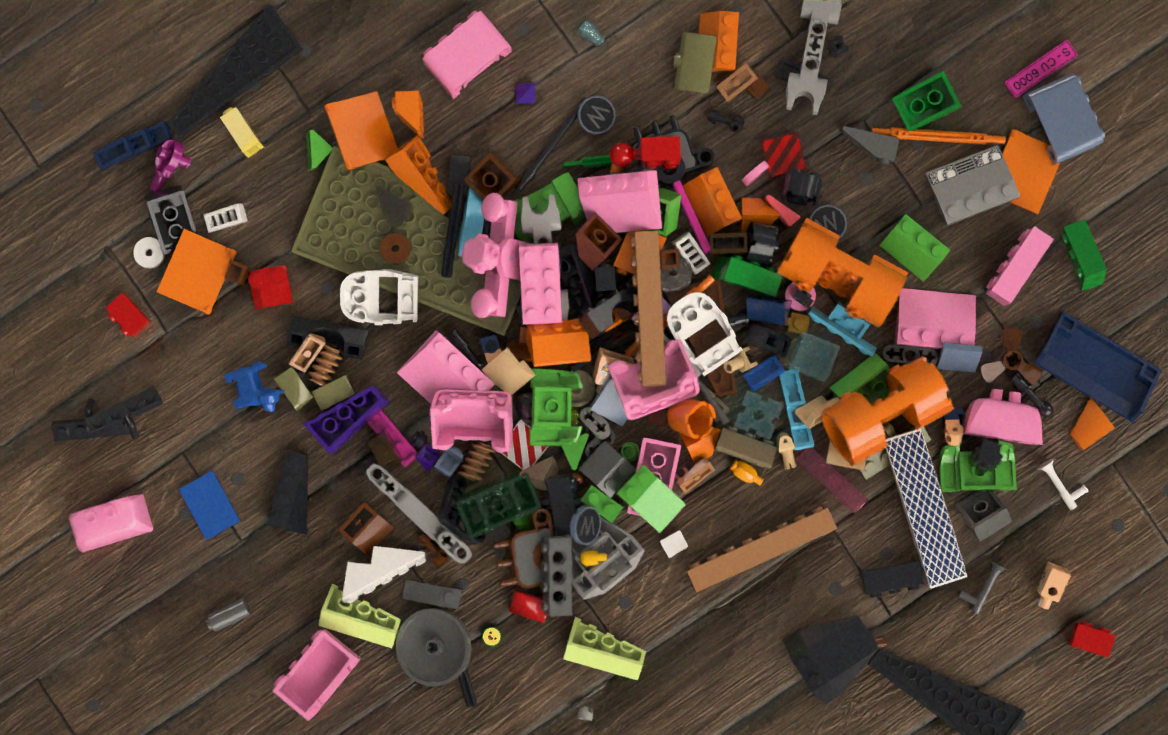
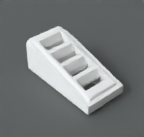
M238 203L203 214L208 233L248 221L243 204ZM227 212L230 213L231 222H229ZM219 214H222L224 224L221 223ZM212 216H214L216 220L217 226L215 227L212 220Z
M685 232L672 242L673 246L679 249V254L695 275L711 264L689 232ZM686 240L689 241V242H688L686 245H684L683 247L680 246V244H682L684 241H686ZM693 246L694 249L689 251L687 254L684 252L685 250ZM697 252L698 255L690 260L689 257ZM702 259L703 261L696 267L693 265L695 262Z

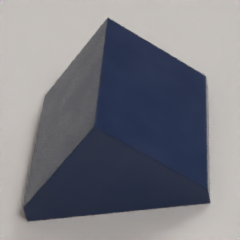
M760 295L750 296L746 301L747 318L785 325L792 301Z

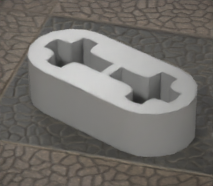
M586 407L580 412L582 423L597 438L605 439L610 435L611 428L600 414L590 410V407ZM587 414L592 415L593 422L589 418L586 419ZM597 425L605 428V432L599 431Z

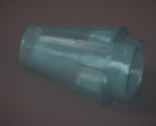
M586 20L577 30L580 33L579 36L595 44L597 47L605 40L592 21Z

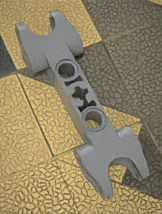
M804 0L802 3L800 18L810 19L800 74L789 73L786 87V109L788 110L792 109L796 98L805 96L812 102V114H818L828 81L827 79L817 78L827 24H838L842 6L841 0ZM819 28L821 33H815L812 29ZM813 42H816V46H815V50H816V51H813V50H812V44H813ZM806 64H813L815 69H808Z
M549 194L548 208L541 213L534 212L531 209L528 196L522 197L521 222L523 234L533 233L534 244H538L540 238H546L549 243H552L551 231L561 230L560 213L554 194ZM567 289L560 290L562 321L568 320L569 301Z
M373 464L366 471L370 481L386 494L431 539L435 540L455 561L466 563L472 557L471 549L455 533L443 526L438 517L388 470L380 465ZM379 468L382 471V476L380 479H375L373 473ZM389 484H394L395 490H389ZM445 537H450V538H451V539H450V541H451L450 544H449V543H448V544L445 543ZM459 548L466 550L467 555L464 559L457 556Z

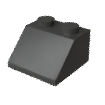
M603 441L578 468L610 498L636 471L606 441Z
M978 490L955 505L979 542L1012 523L1007 508L992 490Z

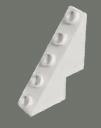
M374 546L371 565L348 562L342 597L343 602L352 603L358 599L359 595L363 593L368 594L375 590L377 585L381 583L382 585L387 584L397 574L403 575L409 571L410 567L423 564L426 561L425 552Z

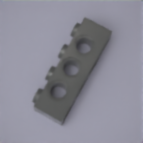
M543 537V542H541V552L543 553V561L541 562V571L543 573L541 590L544 592V600L541 602V609L544 615L572 616L571 537ZM555 552H558V560L554 562L552 556ZM557 571L559 573V577L556 581H554L553 574ZM555 591H558L559 597L554 601L553 594Z

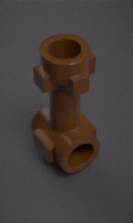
M426 533L417 539L421 547L426 546L434 556L432 563L435 566H443L448 561L449 554L443 549L438 550Z

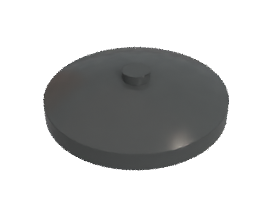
M439 608L424 609L412 614L400 627L396 639V655L400 666L412 680L426 686H441L457 679L466 669L471 657V639L463 622L451 612Z

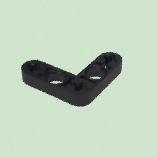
M456 475L448 480L438 512V520L443 526L470 544L477 545L486 539V534L481 526L460 513L467 482L463 476ZM450 496L455 499V505L451 503ZM460 521L464 524V531L460 528Z

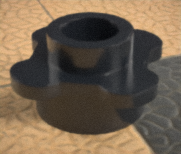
M840 35L826 43V47L829 48L834 58L849 50L848 45H845L843 41L844 38Z

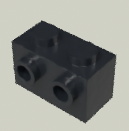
M983 439L972 450L970 460L973 462L971 466L976 467L975 470L982 473H987V471L997 468L1002 461L1003 454H1000L1003 444Z

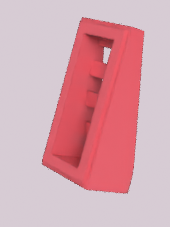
M767 195L764 201L781 215L779 219L786 228L789 229L800 220L801 217L772 196Z

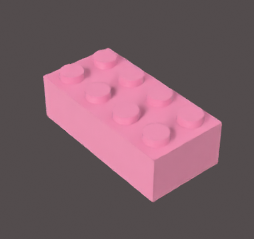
M1035 226L1023 231L1018 238L1019 244H1016L1015 247L1013 246L1007 254L1009 259L1002 262L996 272L999 273L997 277L995 276L988 282L986 286L988 290L985 294L1003 306L1010 304L1054 239Z
M558 243L520 244L523 324L562 323Z
M643 437L636 472L644 465L672 491L681 445ZM628 506L627 513L640 516L631 506Z

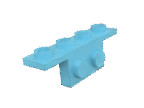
M838 302L829 316L812 306L808 315H810L814 322L822 323L828 331L833 334L837 333L843 337L842 339L846 343L858 347L859 351L864 355H874L877 348L861 338L871 323L863 319L851 317L844 311L845 305L841 302Z

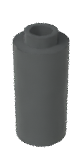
M241 598L208 614L206 623L210 630L213 629L217 632L250 616L251 612L244 598Z

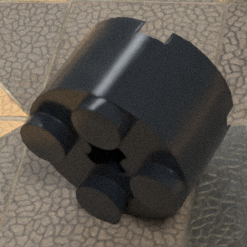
M792 168L789 173L784 175L781 199L786 197V202L800 206H808V203H813V206L818 205L822 186L821 175L815 172H810L809 174L802 173V170Z
M750 222L746 230L747 253L743 254V258L771 264L773 252H777L779 247V241L776 240L779 230L778 226Z

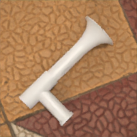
M1054 458L1042 463L1037 470L1041 469L1048 474L1069 510L1075 509L1077 505L1074 500L1088 492L1086 486L1082 485L1081 488L1069 494L1054 471Z

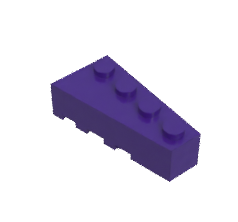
M371 386L349 400L336 405L333 409L320 414L315 419L304 423V425L328 453H335L390 401L378 387Z

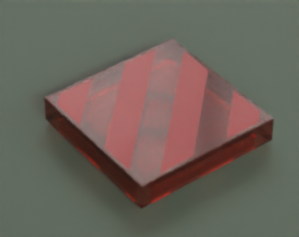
M799 133L761 141L765 161L770 166L767 169L769 178L783 176L789 173L792 168L802 171L807 170Z

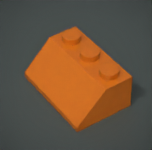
M716 11L700 13L699 34L717 37L712 72L734 73L739 12Z
M419 91L395 92V97H392L394 112L419 138H424L423 100Z
M718 167L699 175L682 186L706 237L742 220Z
M580 319L564 320L562 323L527 324L525 342L534 367L588 362L591 360L588 333L579 322Z

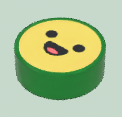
M488 627L482 634L483 642L488 646H496L502 638L500 630L496 627Z

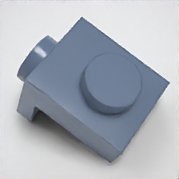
M454 446L445 450L434 465V469L450 479L463 462L461 450Z

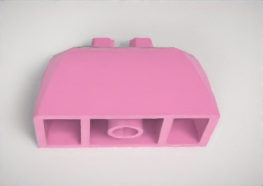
M992 389L989 398H979L970 403L962 423L964 435L1035 446L1042 445L1040 413L1035 407L1021 403V393L1010 391L1008 401H1003V390Z
M143 494L124 497L69 515L68 518L76 545L82 553L153 530Z

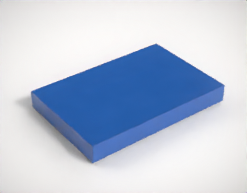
M214 471L179 489L206 540L241 521Z

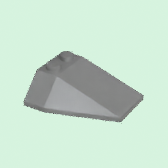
M600 517L601 527L599 534L591 544H579L574 541L575 539L571 534L563 535L571 537L572 585L584 600L605 594L636 568L645 551L631 534ZM595 550L598 553H607V561H599V564L594 566H585L580 562V555L584 551Z

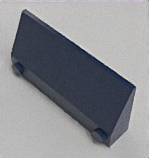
M1062 312L1034 361L1035 365L1132 423L1143 413L1162 372L1161 369L1065 312Z

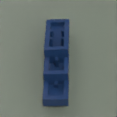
M161 121L148 129H142L128 137H123L93 152L100 170H104L163 144L166 140L173 139L167 122Z

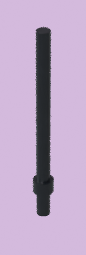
M585 97L582 98L532 166L523 173V178L515 187L518 191L522 192L528 182L535 178V173L578 118L577 112L580 104L586 99Z

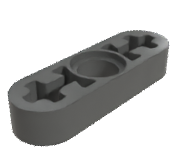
M888 345L882 351L883 359L890 363L909 364L912 362L905 358L907 350L914 351V360L919 358V351H922L921 355H927L928 352H931V356H934L930 363L927 362L928 364H936L938 361V353L931 348ZM890 348L895 353H899V349H903L901 352L902 360H898L900 356H893L892 359H889V355H886V352L890 351Z

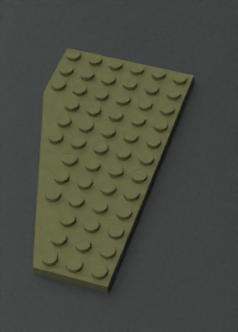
M336 146L333 147L291 250L292 253L347 275L357 271L392 269L419 275L418 303L502 336H505L521 297V281L509 279L505 317L488 315L484 318H479L475 316L471 309V300L478 290L484 289L486 271L484 274L475 273L473 269L462 262L463 258L458 256L460 228L458 227L451 278H445L441 276L449 218L423 199L387 166L375 162L346 170L340 149ZM389 234H402L411 244V254L401 264L388 263L381 255V242ZM393 246L392 251L398 252L399 246ZM379 277V287L398 294V277Z

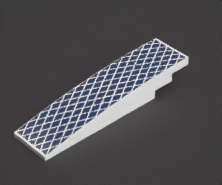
M915 429L885 439L888 443L886 447L888 458L914 545L918 551L929 587L934 588L967 577L921 429Z

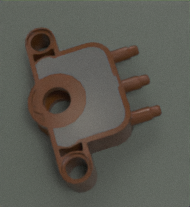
M533 508L528 513V529L510 533L507 539L494 542L493 547L507 548L508 559L497 561L496 566H509L511 578L500 580L499 585L502 587L516 584L524 588L539 586L540 595L544 599V592L541 590V582L543 581L541 542H543V537H553L549 512L542 508ZM538 512H541L542 519L537 522L536 515ZM555 552L552 556L554 562L558 560V552ZM557 571L553 574L554 581H556L559 577V573ZM555 591L553 594L554 601L559 597L558 591Z

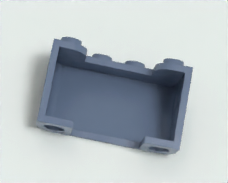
M1070 73L1022 96L1029 112H1037L1051 145L1046 150L1053 166L1094 149L1103 143L1105 133L1098 126L1097 115L1090 108L1088 95L1083 92L1078 75Z

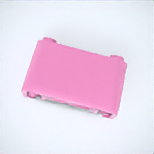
M681 339L668 341L664 346L665 387L641 388V382L638 383L637 371H641L640 363L628 366L624 361H615L608 366L628 419L640 418L690 399L699 393L697 376Z

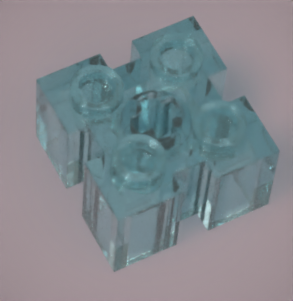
M747 390L740 405L745 407L743 413L738 412L733 427L744 432H749V429L755 430V436L770 440L776 426L771 424L773 418L777 419L779 417L783 403L770 398L766 402L761 401L762 395ZM758 410L761 411V415H763V418L755 420L753 412L756 413Z

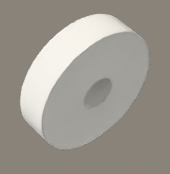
M143 238L134 247L136 262L145 268H155L165 258V254L163 255L159 242L155 238ZM148 250H152L151 256H147L146 252Z

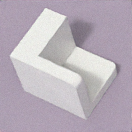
M680 530L659 541L668 558L688 547Z

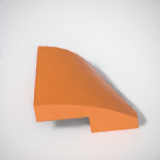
M1091 398L1087 401V405L1069 435L1078 448L1084 450L1115 427Z

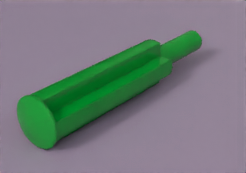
M610 155L583 157L579 161L563 163L564 167L583 166V168L604 167L613 164L610 160Z

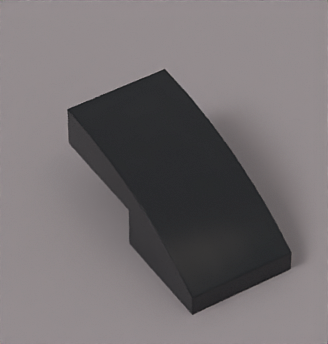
M451 154L447 194L452 195L454 184L459 183L464 185L463 196L467 195L468 184L464 179L469 175L471 156Z

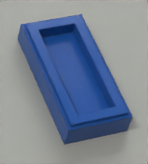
M775 355L743 374L742 377L750 389L755 392L784 373L785 369Z

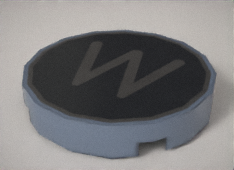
M592 96L585 99L580 104L577 112L580 126L591 134H602L608 131L613 126L616 118L612 103L601 96Z
M820 206L813 211L810 220L838 234L840 238L846 231V217L835 206Z
M582 506L577 509V514H574L571 519L570 533L576 543L588 545L599 534L601 518L595 508Z

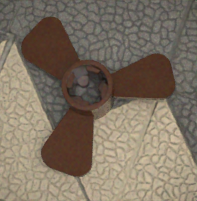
M1006 328L1002 331L1006 353L1001 356L1000 361L983 364L980 367V373L985 382H992L1004 370L1012 371L1016 369L1028 383H1037L1042 373L1041 369L1024 363L1021 353L1017 351L1023 335L1021 329ZM1008 356L1010 358L1015 357L1017 360L1013 361L1014 366L1012 367L1006 361Z

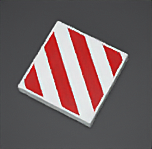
M520 420L513 429L510 452L500 453L524 470L533 466L548 446H529V426Z

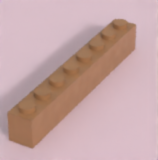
M658 231L635 232L634 238H631V249H635V256H632V268H636V275H633V287H637V294H634L633 298L634 306L638 307V313L634 314L635 325L639 327V332L635 333L636 344H639L640 352H636L637 363H640L641 371H637L638 383L641 382V388L665 387L666 373Z
M822 506L811 510L813 514L805 516V514L794 518L795 522L789 525L787 522L776 526L778 530L773 532L766 530L759 534L760 538L753 540L751 537L742 541V546L735 548L733 545L724 549L725 553L720 556L715 553L707 557V561L702 564L698 561L689 565L690 569L686 571L695 591L699 592L836 530L837 527L829 509H823Z

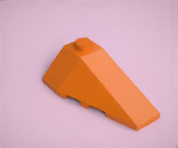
M417 135L394 151L386 159V162L398 178L441 214H445L451 208V199L447 194L444 184L439 183L436 175L438 171L436 167L432 168L428 159L431 157L430 153Z

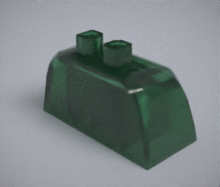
M517 472L503 476L462 494L456 501L458 510L471 538L541 508L528 472Z

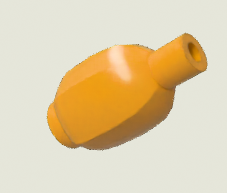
M735 459L730 466L733 474L744 482H755L760 486L764 480L758 476L756 469L744 460L738 461Z

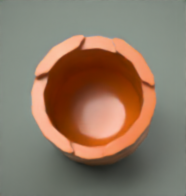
M690 398L669 406L667 410L669 426L679 433L693 439H703L713 430L711 425L713 418H716L714 408L709 403Z

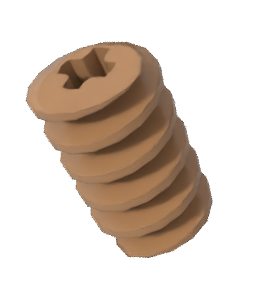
M327 345L323 346L325 351L319 352L322 358H315V361L318 363V365H312L315 372L308 373L312 377L309 380L321 386L327 384L326 380L331 381L333 379L329 375V373H336L332 366L339 367L335 360H342V357L339 355L340 351Z
M476 440L478 444L471 445L475 451H468L472 458H465L468 465L461 466L465 472H458L459 475L474 482L475 480H482L479 473L485 474L486 472L482 466H489L485 459L491 460L492 457L488 453H495L492 447Z

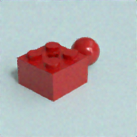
M680 136L641 138L640 148L632 149L627 143H617L610 150V160L617 167H626L633 160H641V166H645V169H657V166H665L666 169L676 168V165H680L681 161Z

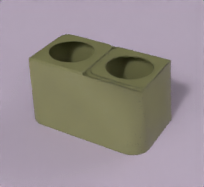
M293 367L274 377L281 390H285L284 394L297 411L314 399L312 393Z
M348 375L342 376L311 392L321 411L356 395Z

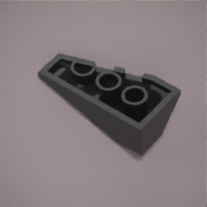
M577 241L558 247L559 275L562 282L560 286L562 289H567L571 297L570 302L580 318L584 316L583 312L591 306L593 308L597 307L594 271L579 257Z

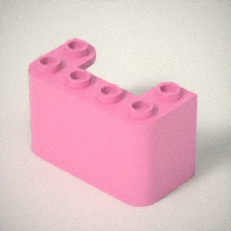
M473 11L467 17L468 20L462 24L460 22L452 29L454 32L449 36L444 35L438 40V45L434 48L429 47L423 53L424 57L422 60L424 65L452 99L461 94L459 92L462 89L461 86L467 87L471 80L494 61H498L499 55L506 57L512 52L509 43L482 11Z
M449 389L439 390L435 393L430 408L433 449L448 450L453 446L454 440L459 439L462 441H492V448L497 452H510L513 439L512 396L510 393L504 391Z
M320 629L311 638L313 641L311 646L307 645L301 652L302 658L299 661L295 659L288 668L291 671L286 676L284 674L280 676L273 684L275 686L273 692L308 721L316 715L361 660L356 653L327 629Z

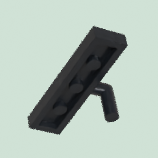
M151 387L85 418L84 421L92 437L125 422L131 437L137 439L139 434L132 418L162 405L163 401L156 388Z
M92 398L88 399L86 403V418L93 415L95 400ZM85 418L52 421L51 424L55 441L130 434L125 422L92 437L85 424Z

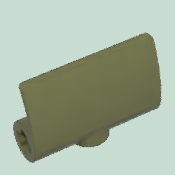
M682 32L679 53L674 58V68L676 69L674 90L709 93L717 37Z

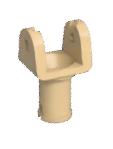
M748 346L733 356L734 359L725 362L724 370L730 374L739 369L743 373L757 366L758 363L756 361L750 364L745 352L750 350Z
M781 432L776 437L777 451L782 454L784 469H790V466L795 468L793 450L796 448L791 437L787 433Z

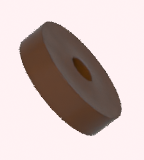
M392 233L382 240L380 252L388 263L401 264L409 258L411 244L404 235ZM393 246H399V251L393 252Z

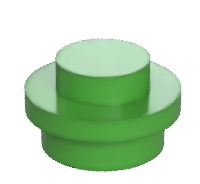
M628 442L622 446L621 455L627 461H635L639 457L640 449L637 444Z

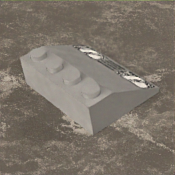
M998 145L926 173L946 226L1014 201L1020 197Z

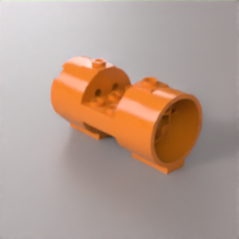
M806 218L777 273L793 281L801 290L811 292L816 282H818L821 287L835 291L842 298H848L845 312L853 318L863 319L879 328L898 298L908 272L875 254L868 265L835 248L840 238L838 234Z
M922 356L901 367L898 364L889 370L890 373L886 376L890 394L884 401L881 398L873 402L871 406L860 393L856 391L851 394L849 391L840 396L841 400L821 412L822 423L830 441L838 453L850 463L851 467L888 446L882 427L888 421L902 414L909 423L919 430L954 409L951 399L947 398L946 392L949 390L943 377L933 363L928 364L926 362V357Z

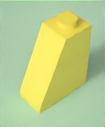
M230 107L222 113L221 120L248 158L264 148L237 107Z

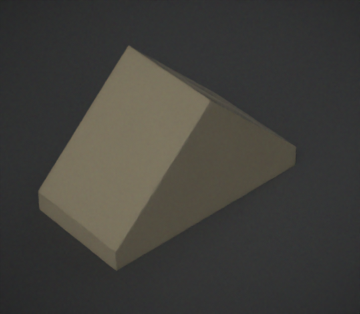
M551 456L518 473L526 487L548 491L546 480L552 475H557L559 467L554 457Z

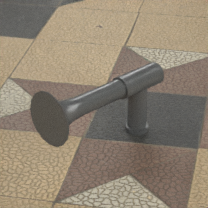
M991 560L992 571L978 597L975 598L961 590L958 598L973 604L971 611L979 614L984 605L987 595L998 575L1002 571L1008 570Z

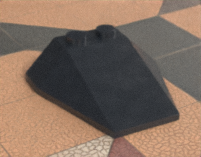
M858 615L801 628L783 639L792 662L811 691L824 704L840 696L879 649L878 644Z

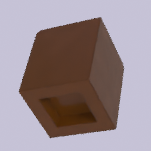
M230 259L229 263L231 265L225 279L244 286L251 268Z

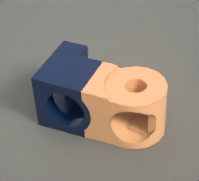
M496 333L479 339L488 363L502 352Z
M954 408L950 413L942 416L945 440L949 445L957 446L962 442L964 430L961 426L963 408Z

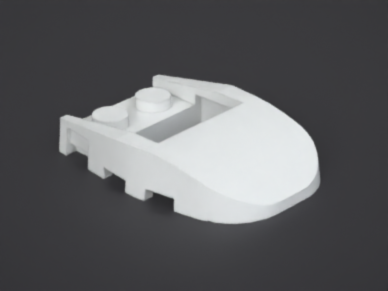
M392 269L354 272L347 276L341 284V309L346 317L361 323L370 322L374 323V325H383L389 323L401 324L404 320L417 322L419 275ZM379 277H398V314L379 313Z
M691 293L672 305L668 312L667 322L675 340L681 339L689 360L705 376L741 352L742 348L739 347L736 341V335L727 320L728 318L716 306L715 302L703 293ZM716 319L727 337L698 357H695L684 340Z

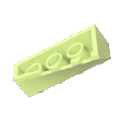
M332 583L321 610L318 626L392 648L398 634L401 619L380 608L375 609L371 607L370 603L365 600L361 602L357 599L352 603H344L342 598L343 592Z
M575 617L563 659L638 680L646 651L624 640L620 642L614 638V635L608 632L604 634L596 630V626L592 624L588 626L582 623L580 618Z

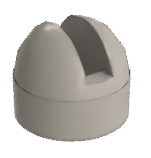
M586 706L580 708L577 718L592 721V709Z

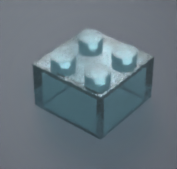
M801 332L787 369L820 382H827L840 346L806 332Z

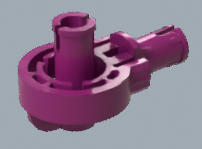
M170 139L166 140L158 148L155 158L156 166L154 167L156 174L149 185L151 190L155 192L161 191L166 178L172 177L171 173L178 165L185 169L189 167L191 158L183 155L182 143Z

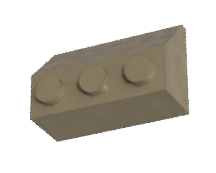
M731 426L721 429L714 450L767 470L771 469L777 447L773 446L774 442L763 439L762 442L755 440V435L745 432V435L737 433L738 429Z

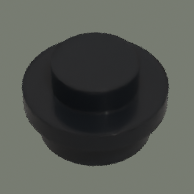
M423 430L420 432L416 431L410 438L412 447L420 448L426 441L427 435H425Z

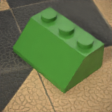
M906 214L879 245V247L923 282L951 251Z
M874 353L873 356L863 361L831 386L830 389L839 400H841L840 396L849 391L852 394L857 391L872 406L873 402L881 398L884 401L890 394L886 376L890 373V368Z

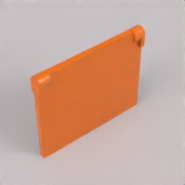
M377 91L324 105L346 170L386 160L398 149Z
M1012 129L1002 155L1014 179L1020 197L1009 203L1038 215L1060 163L1053 166L1046 150L1050 145Z
M184 229L157 289V293L210 315L231 265L229 261L235 258L237 251Z

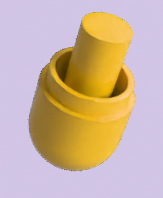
M587 550L580 555V562L585 566H594L599 564V561H607V553H598L595 550Z

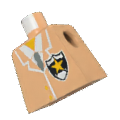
M600 347L593 370L594 382L598 384L596 392H600L611 376L608 369L609 365L615 361H624L630 366L635 364L634 359Z
M1047 562L1037 589L1041 596L1038 606L1049 610L1052 600L1059 602L1071 576L1066 568Z

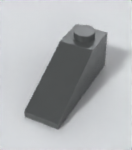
M847 126L842 127L841 133L871 158L878 160L879 164L889 165V163L895 161L899 138Z
M405 580L402 599L459 609L463 589Z

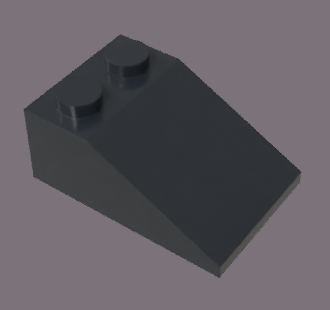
M181 185L143 196L163 255L174 252L184 229L197 234Z

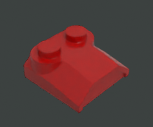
M286 265L248 272V281L251 287L255 310L293 303Z

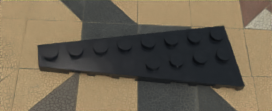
M270 4L266 6L259 17L257 16L254 23L218 62L215 69L203 80L204 82L168 121V124L180 139L303 50Z
M878 649L868 665L961 735H1011L1027 713L1018 707L882 649Z

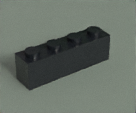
M287 450L267 525L307 535L309 455Z

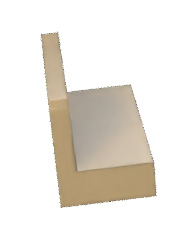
M819 396L796 409L795 414L810 429L822 422L821 412L840 400L838 397L827 401L823 396Z

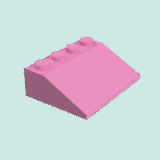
M657 171L578 178L579 198L587 221L596 212L616 233L662 229Z
M902 288L898 296L894 345L938 350L942 349L943 343L974 345L976 295Z
M435 331L397 372L431 404L435 393L439 390L489 391L495 385L438 331Z

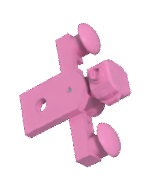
M491 193L486 196L481 207L483 217L491 222L490 239L488 235L478 234L475 238L466 241L461 251L462 262L473 269L475 273L484 274L486 271L484 289L478 290L471 300L472 312L479 318H484L488 315L505 317L509 279L521 281L519 245L532 244L514 239L518 202L503 200L501 195L497 193Z

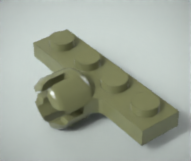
M890 423L882 425L885 439L897 435ZM914 426L905 432L915 430L916 427ZM923 427L921 428V431L925 443H927L931 439L927 431ZM886 448L866 459L865 469L860 470L865 480L891 465Z

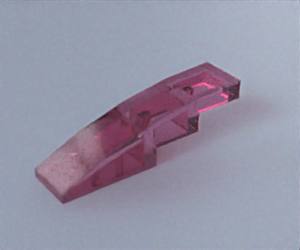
M806 448L796 459L799 464L854 514L868 501L830 464H826V460L812 448Z

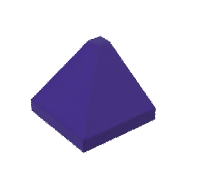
M535 83L516 84V103L535 104Z
M425 443L415 458L429 472L441 452Z

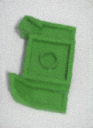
M569 172L552 180L551 184L528 196L531 209L534 212L541 213L548 208L549 194H554L560 213V223L571 217L574 225L577 226L585 218L579 198V190ZM517 199L514 201L518 202L515 234L520 241L534 244L533 233L523 234L521 213L523 200Z
M530 368L535 376L530 379V388H532V426H529V446H565L576 443L582 427H571L572 389L583 388L578 373L568 370Z
M998 440L999 444H1003L1000 454H1003L1002 461L997 468L987 471V473L975 470L976 467L971 466L973 462L970 460L972 451L959 452L960 444L957 446H944L940 451L939 486L941 492L1017 490L1013 444Z

